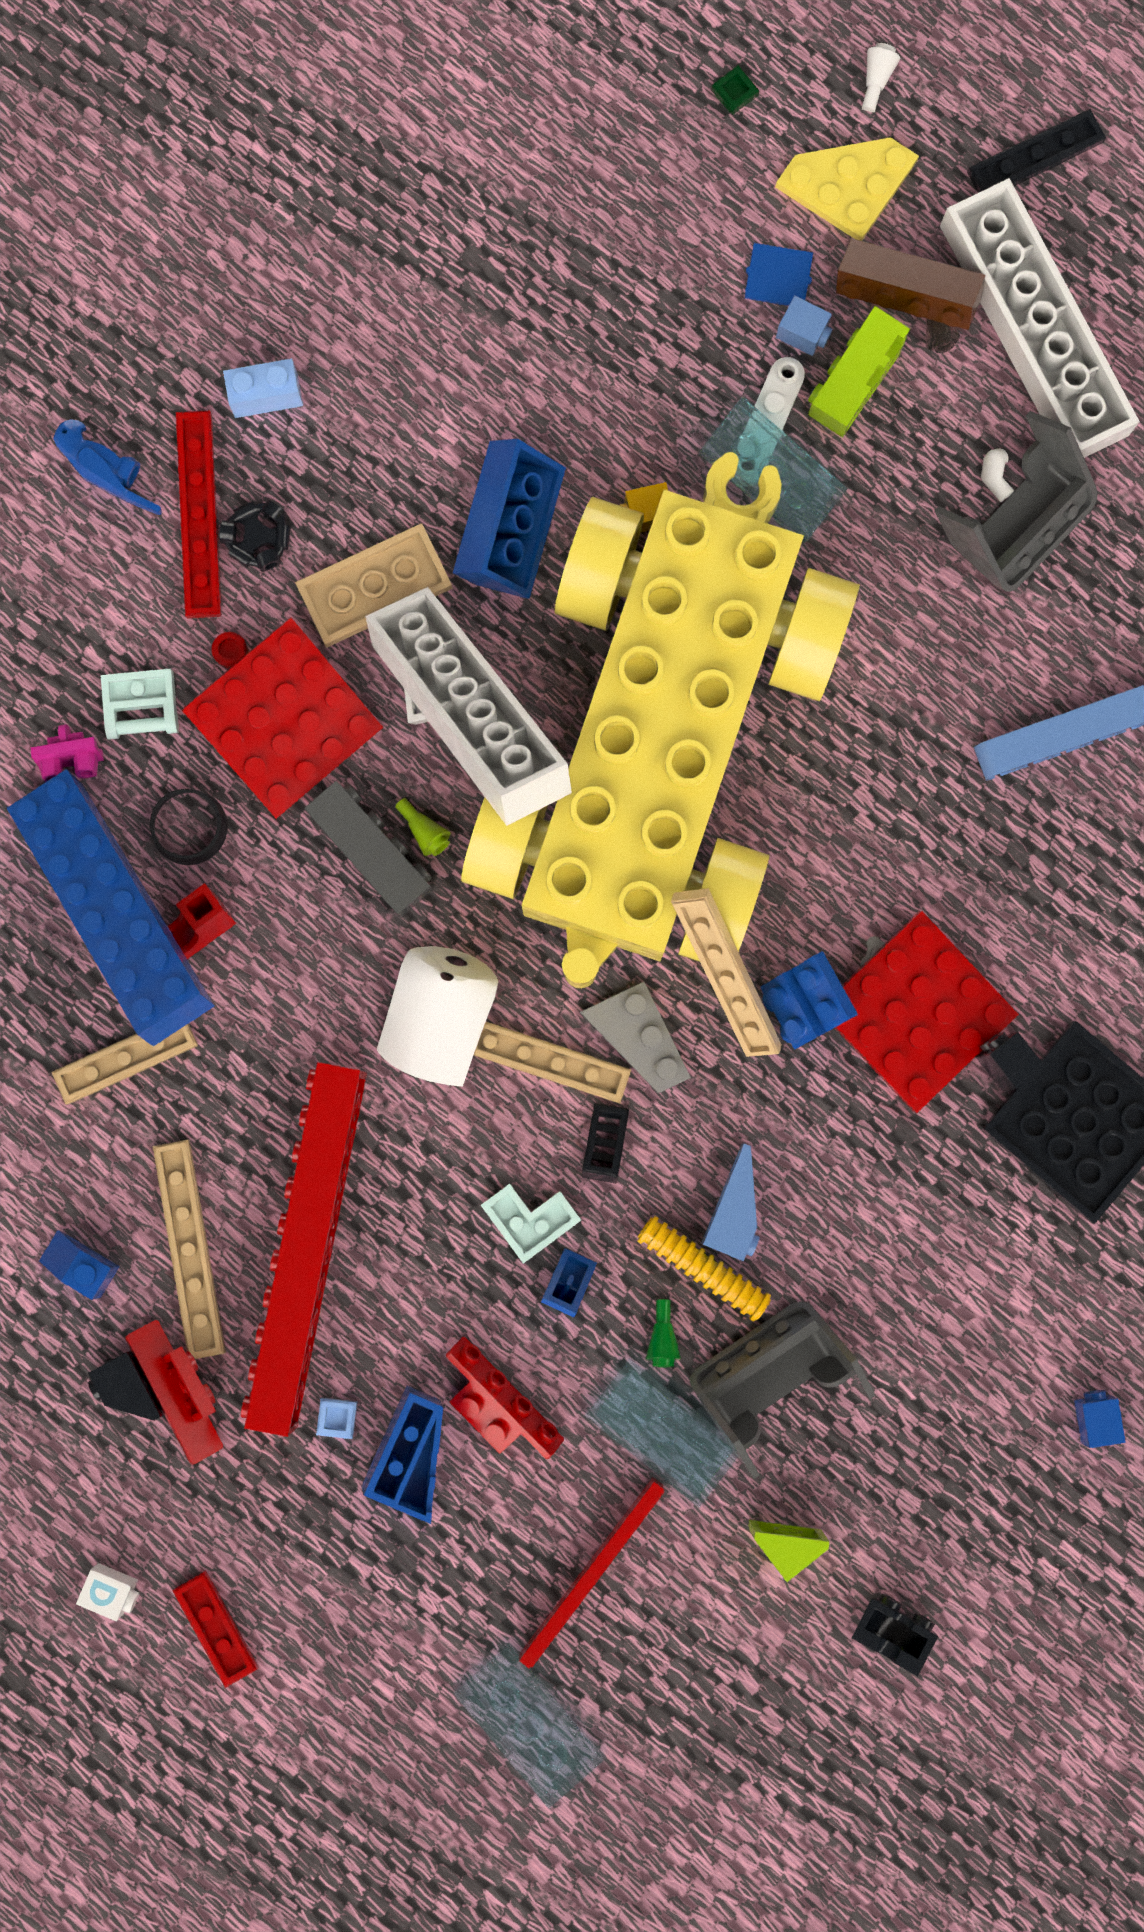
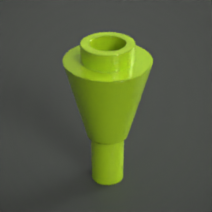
M406 798L401 799L396 804L395 808L409 822L408 825L424 856L431 854L437 856L448 847L450 831L424 814L419 813Z

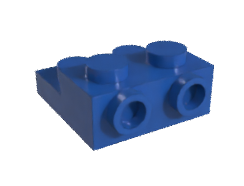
M823 951L760 987L764 994L762 1001L765 1008L774 1012L781 1025L780 1035L782 1039L787 1043H791L794 1050L858 1015Z

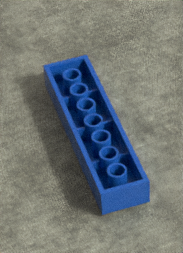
M65 769L7 807L12 819L139 1037L154 1047L215 1006L85 787L74 775Z

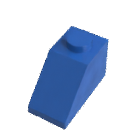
M57 1230L39 1260L62 1283L91 1300L102 1297L120 1267L60 1230Z

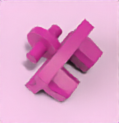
M67 724L59 725L58 736L47 738L48 745L31 747V757L39 767L45 782L61 773L64 767L74 766L75 774L78 778L96 777L98 762L104 761L103 751L98 748L95 738H84L83 732L71 733Z

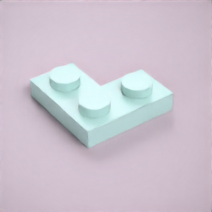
M508 1184L481 1204V1207L523 1264L581 1221L560 1191L533 1212L528 1209L511 1184Z

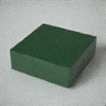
M739 65L711 85V91L731 115H734L759 96V89Z

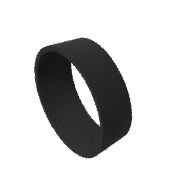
M178 789L166 794L155 805L150 817V831L155 846L168 860L181 865H196L211 859L219 852L227 836L228 823L222 806L211 795L199 790ZM184 793H195L205 798L212 805L217 816V830L213 840L204 850L192 855H177L169 852L159 843L155 836V820L161 807L169 799Z

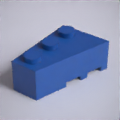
M406 1385L361 1486L365 1497L431 1524L437 1455L439 1453L443 1405L440 1399Z

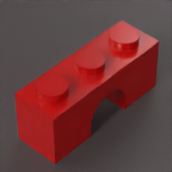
M204 883L176 904L180 914L167 927L185 957L189 959L237 923L219 897Z

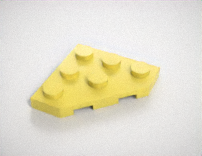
M891 137L798 154L794 156L777 180L775 188L852 238L862 241L910 173L919 156Z

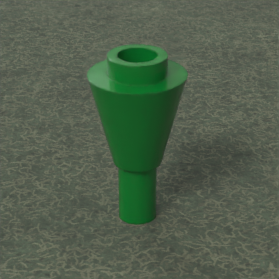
M656 1300V1323L653 1327L645 1360H652V1367L671 1368L674 1367V1361L681 1360L673 1324L671 1323V1300Z

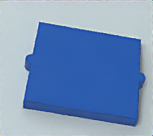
M754 243L750 266L746 268L748 280L744 299L786 306L790 305L794 295L805 300L807 287L812 283V278L809 275L813 252Z

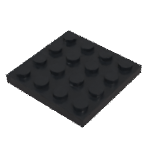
M1073 1021L1040 1059L1046 1067L1018 1089H1015L981 1130L1091 1224H1095L1144 1166V1078L1077 1021Z

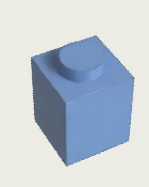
M794 295L778 326L776 338L813 356L818 346L824 349L832 334L833 329L828 327L832 314Z

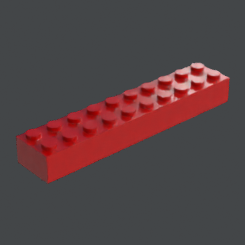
M317 1062L316 1069H310L306 1090L311 1091L309 1105L303 1104L300 1113L299 1126L304 1127L302 1140H296L293 1148L292 1162L297 1163L294 1177H288L284 1197L290 1199L288 1211L281 1213L278 1223L277 1234L283 1236L279 1250L274 1249L271 1258L270 1271H274L275 1276L272 1285H267L264 1293L263 1307L268 1308L264 1323H259L256 1333L255 1344L261 1346L257 1359H252L249 1368L248 1381H253L250 1395H245L241 1408V1418H246L244 1429L288 1437L298 1427L367 1073L361 1070Z

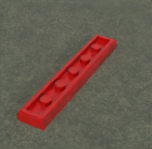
M210 410L176 412L185 617L187 619L222 617L212 413Z
M652 1477L522 1649L519 1661L530 1669V1667L532 1668L664 1494V1486L657 1479Z

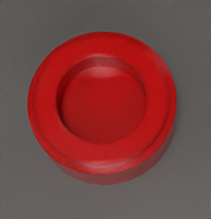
M235 632L221 633L212 643L214 659L225 668L232 667L248 653L246 642Z

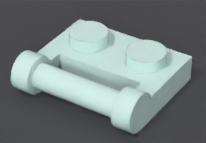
M172 669L101 675L104 726L108 740L119 739L120 735L156 731H166L167 734L179 733L174 672ZM161 707L164 709V717L118 721L117 712Z

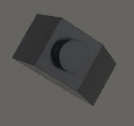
M131 1350L88 1373L91 1379L88 1382L90 1391L97 1401L102 1400L104 1406L153 1421L164 1415Z

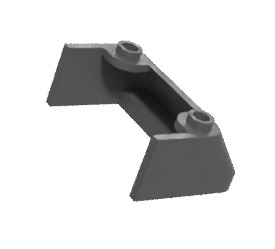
M1029 411L1026 418L1036 441L1025 451L1022 457V471L1026 480L984 524L981 525L977 519L972 517L963 518L940 506L934 511L953 548L992 584L1007 592L1016 590L1093 509L1098 496L1096 485L1071 427L1032 411Z
M807 1302L790 1304L694 1370L690 1378V1385L753 1479L760 1474L747 1454L746 1449L755 1444L761 1434V1427L755 1416L804 1382L814 1377L820 1385L831 1388L839 1386L852 1378L869 1399L875 1396L857 1358L813 1306Z

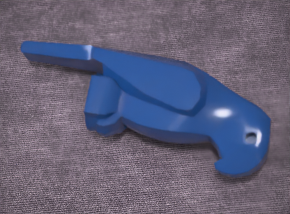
M66 420L58 426L53 437L55 444L85 481L127 503L161 515L162 509L159 505L126 489L132 487L140 471V463L135 458H120L106 446L84 440L83 432L86 431V426L78 420Z

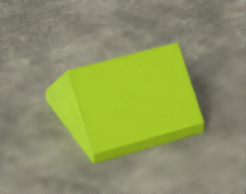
M749 1520L748 1527L754 1540L786 1582L829 1549V1540L821 1529Z

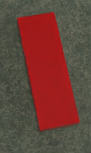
M206 1570L172 1590L225 1688L259 1668Z

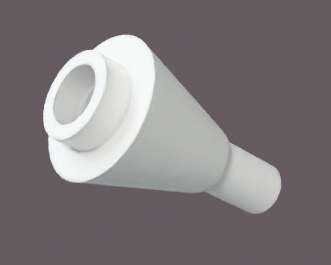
M878 43L876 47H871L867 50V91L862 110L875 112L880 92L884 89L901 59L895 53L896 49L889 44Z

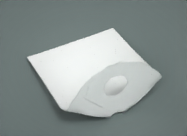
M437 946L410 949L400 967L390 1007L377 1046L378 1053L389 1064L409 1075L430 1082L463 1087L481 1032L495 998L498 986L497 976L484 962L455 949ZM447 956L459 957L466 961L467 965H453L445 958ZM447 972L452 974L454 978L451 981H445L441 978L440 974Z

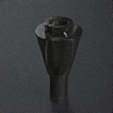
M926 319V348L930 351L934 350L936 353L950 351L960 339V334L956 328Z

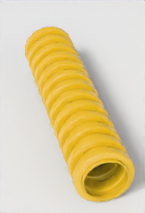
M656 1215L648 1220L637 1237L638 1243L642 1244L645 1242L648 1244L647 1249L650 1251L655 1249L657 1251L656 1255L659 1257L664 1255L667 1263L674 1262L676 1269H684V1274L686 1276L690 1274L694 1276L693 1280L696 1283L699 1281L703 1282V1287L705 1289L709 1287L713 1289L712 1294L715 1296L719 1293L722 1296V1301L726 1302L729 1300L731 1302L730 1306L734 1309L739 1307L741 1309L740 1313L743 1315L748 1313L751 1321L754 1322L761 1317L771 1301L769 1293L762 1294V1289L759 1286L752 1287L750 1280L745 1282L742 1280L743 1275L740 1273L737 1275L733 1274L734 1269L723 1267L724 1262L721 1260L716 1262L714 1255L710 1254L707 1256L704 1254L705 1249L702 1247L697 1249L695 1247L696 1243L693 1241L688 1243L685 1235L680 1237L676 1234V1229L670 1230L667 1228L668 1224L666 1222L659 1223V1218Z

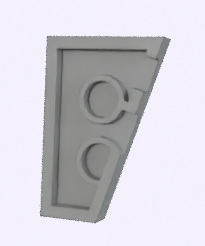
M645 982L580 1012L658 1094L691 1078Z

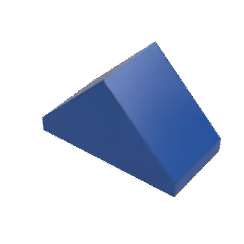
M564 1248L541 1299V1303L575 1317L597 1262Z

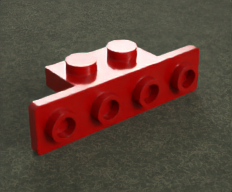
M154 1320L126 1335L125 1340L189 1463L194 1465L221 1450L223 1443L208 1415L216 1412L213 1406L215 1397L207 1384L202 1385L197 1376L198 1365L193 1355L189 1351L185 1353L182 1346L173 1350L158 1320Z
M462 1337L446 1353V1358L469 1382L449 1403L499 1454L522 1434L545 1459H549L563 1443V1436L552 1423L548 1422L532 1406L529 1399L522 1396L507 1380L505 1375L497 1370L481 1354L477 1346L472 1344L466 1337Z

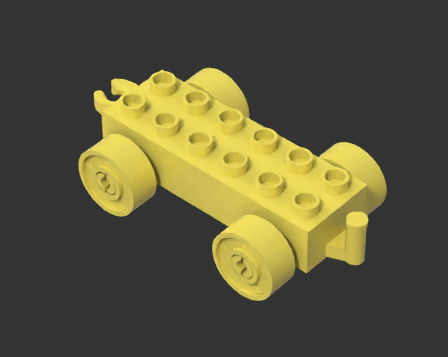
M733 452L724 454L713 463L706 477L704 502L664 490L642 553L636 551L644 521V513L591 497L580 520L561 578L555 604V614L607 631L620 597L627 599L568 768L572 793L557 800L551 821L544 820L547 805L507 826L488 800L484 798L470 839L461 876L463 883L514 899L520 889L528 866H534L522 902L523 915L566 930L568 953L566 952L563 957L562 969L567 982L575 988L582 989L591 985L596 978L599 968L617 947L661 961L677 916L671 903L675 892L709 888L739 952L762 885L769 855L717 838L705 873L692 868L767 645L779 649L768 685L820 701L837 659L860 584L808 568L796 602L793 603L783 599L804 535L768 524L778 506L782 486L778 470L773 465L765 466L758 480L759 495L757 499L751 504L744 506L733 503L726 493V485L729 480L735 477L739 461L738 456ZM685 932L678 955L699 961Z

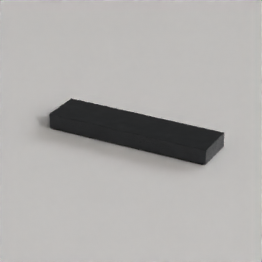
M1088 109L969 167L967 173L978 193L1008 178L1013 186H1016L1104 143L1106 137L1091 109Z

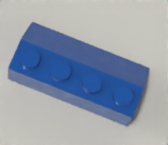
M519 439L490 441L453 574L477 586L530 599L566 467Z

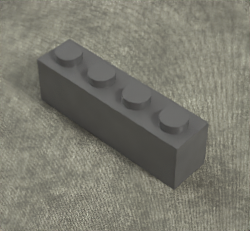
M336 780L304 809L396 914L402 918L432 891L431 886L428 884L432 877L419 863L412 866L404 856L409 852L395 836L389 840L381 831L385 825L372 810L366 814L358 805L362 799L349 784L343 788Z

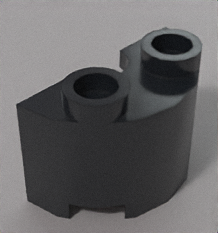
M882 1593L879 1600L872 1598L852 1639L874 1652L876 1651L886 1656L898 1666L918 1677L938 1638V1635L932 1631L935 1623L917 1612L911 1617L900 1611L902 1604Z

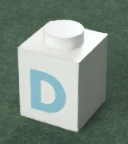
M98 1563L90 1570L76 1604L117 1621L124 1612L130 1614L139 1596V1592L134 1590L138 1579Z

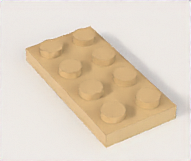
M422 523L295 582L326 648L368 629L365 616L428 587L435 597L453 589Z

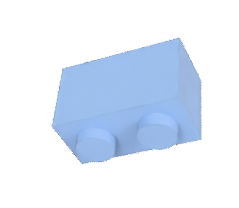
M292 358L223 371L229 406L235 418L303 406L298 374Z

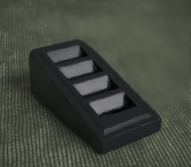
M594 1103L582 1168V1178L617 1183L629 1116L628 1108ZM599 1117L620 1120L619 1126L598 1123ZM597 1131L618 1135L617 1140L596 1137ZM594 1146L615 1149V1153L611 1155L594 1152ZM592 1160L612 1164V1169L591 1165Z

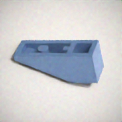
M744 1143L740 1146L701 1242L705 1246L741 1261H744L746 1255L753 1256L760 1238L755 1235L757 1218L751 1146Z

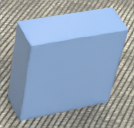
M322 1397L320 1399L316 1435L353 1439L358 1401Z

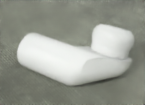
M997 448L990 450L984 457L981 479L1000 502H1003L1014 490L1003 478L1005 463L1008 462L1009 458L1008 454L1004 449Z

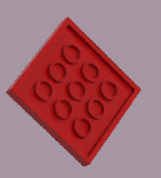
M291 617L181 709L276 819L383 728Z
M918 911L842 985L858 1015L835 1027V1029L914 1113H918L982 1051L980 1048L982 1044L995 1034H999L1019 1014L923 911Z

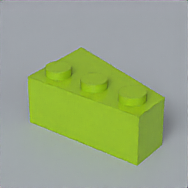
M874 306L861 328H857L846 345L848 348L843 356L838 355L827 372L830 376L825 384L819 383L808 399V402L811 403L808 415L843 438L900 356L910 328Z

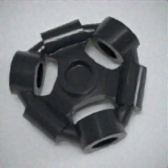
M270 500L260 504H254L252 501L234 509V514L230 518L221 521L220 542L229 550L228 555L246 568L249 566L257 567L261 572L268 571L281 564V556L284 550L289 549L291 527L287 526L286 512ZM261 512L265 517L277 524V526L269 528L263 525L258 520L259 513ZM237 523L243 524L245 531L243 541L239 544H236ZM272 544L275 549L265 550L254 557V552L263 546Z

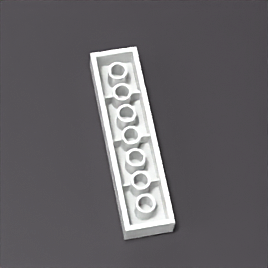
M1008 178L948 207L940 228L961 267L986 275L980 303L1039 414L1071 427L1084 458L1128 437L1140 421L1011 180Z
M428 587L365 616L373 648L506 826L572 793L567 762Z

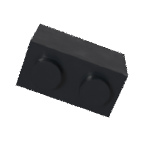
M1005 1032L999 1035L995 1034L980 1046L983 1052L976 1057L1002 1091L1018 1089L1046 1067L1019 1032L1008 1035Z

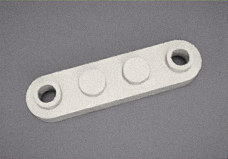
M780 358L772 365L734 453L738 456L739 461L735 477L731 480L740 487H752L758 483L760 474L771 458L801 389L805 371L802 364L794 358ZM790 370L794 376L785 378L781 372ZM747 462L753 466V469L751 471H744L740 465Z

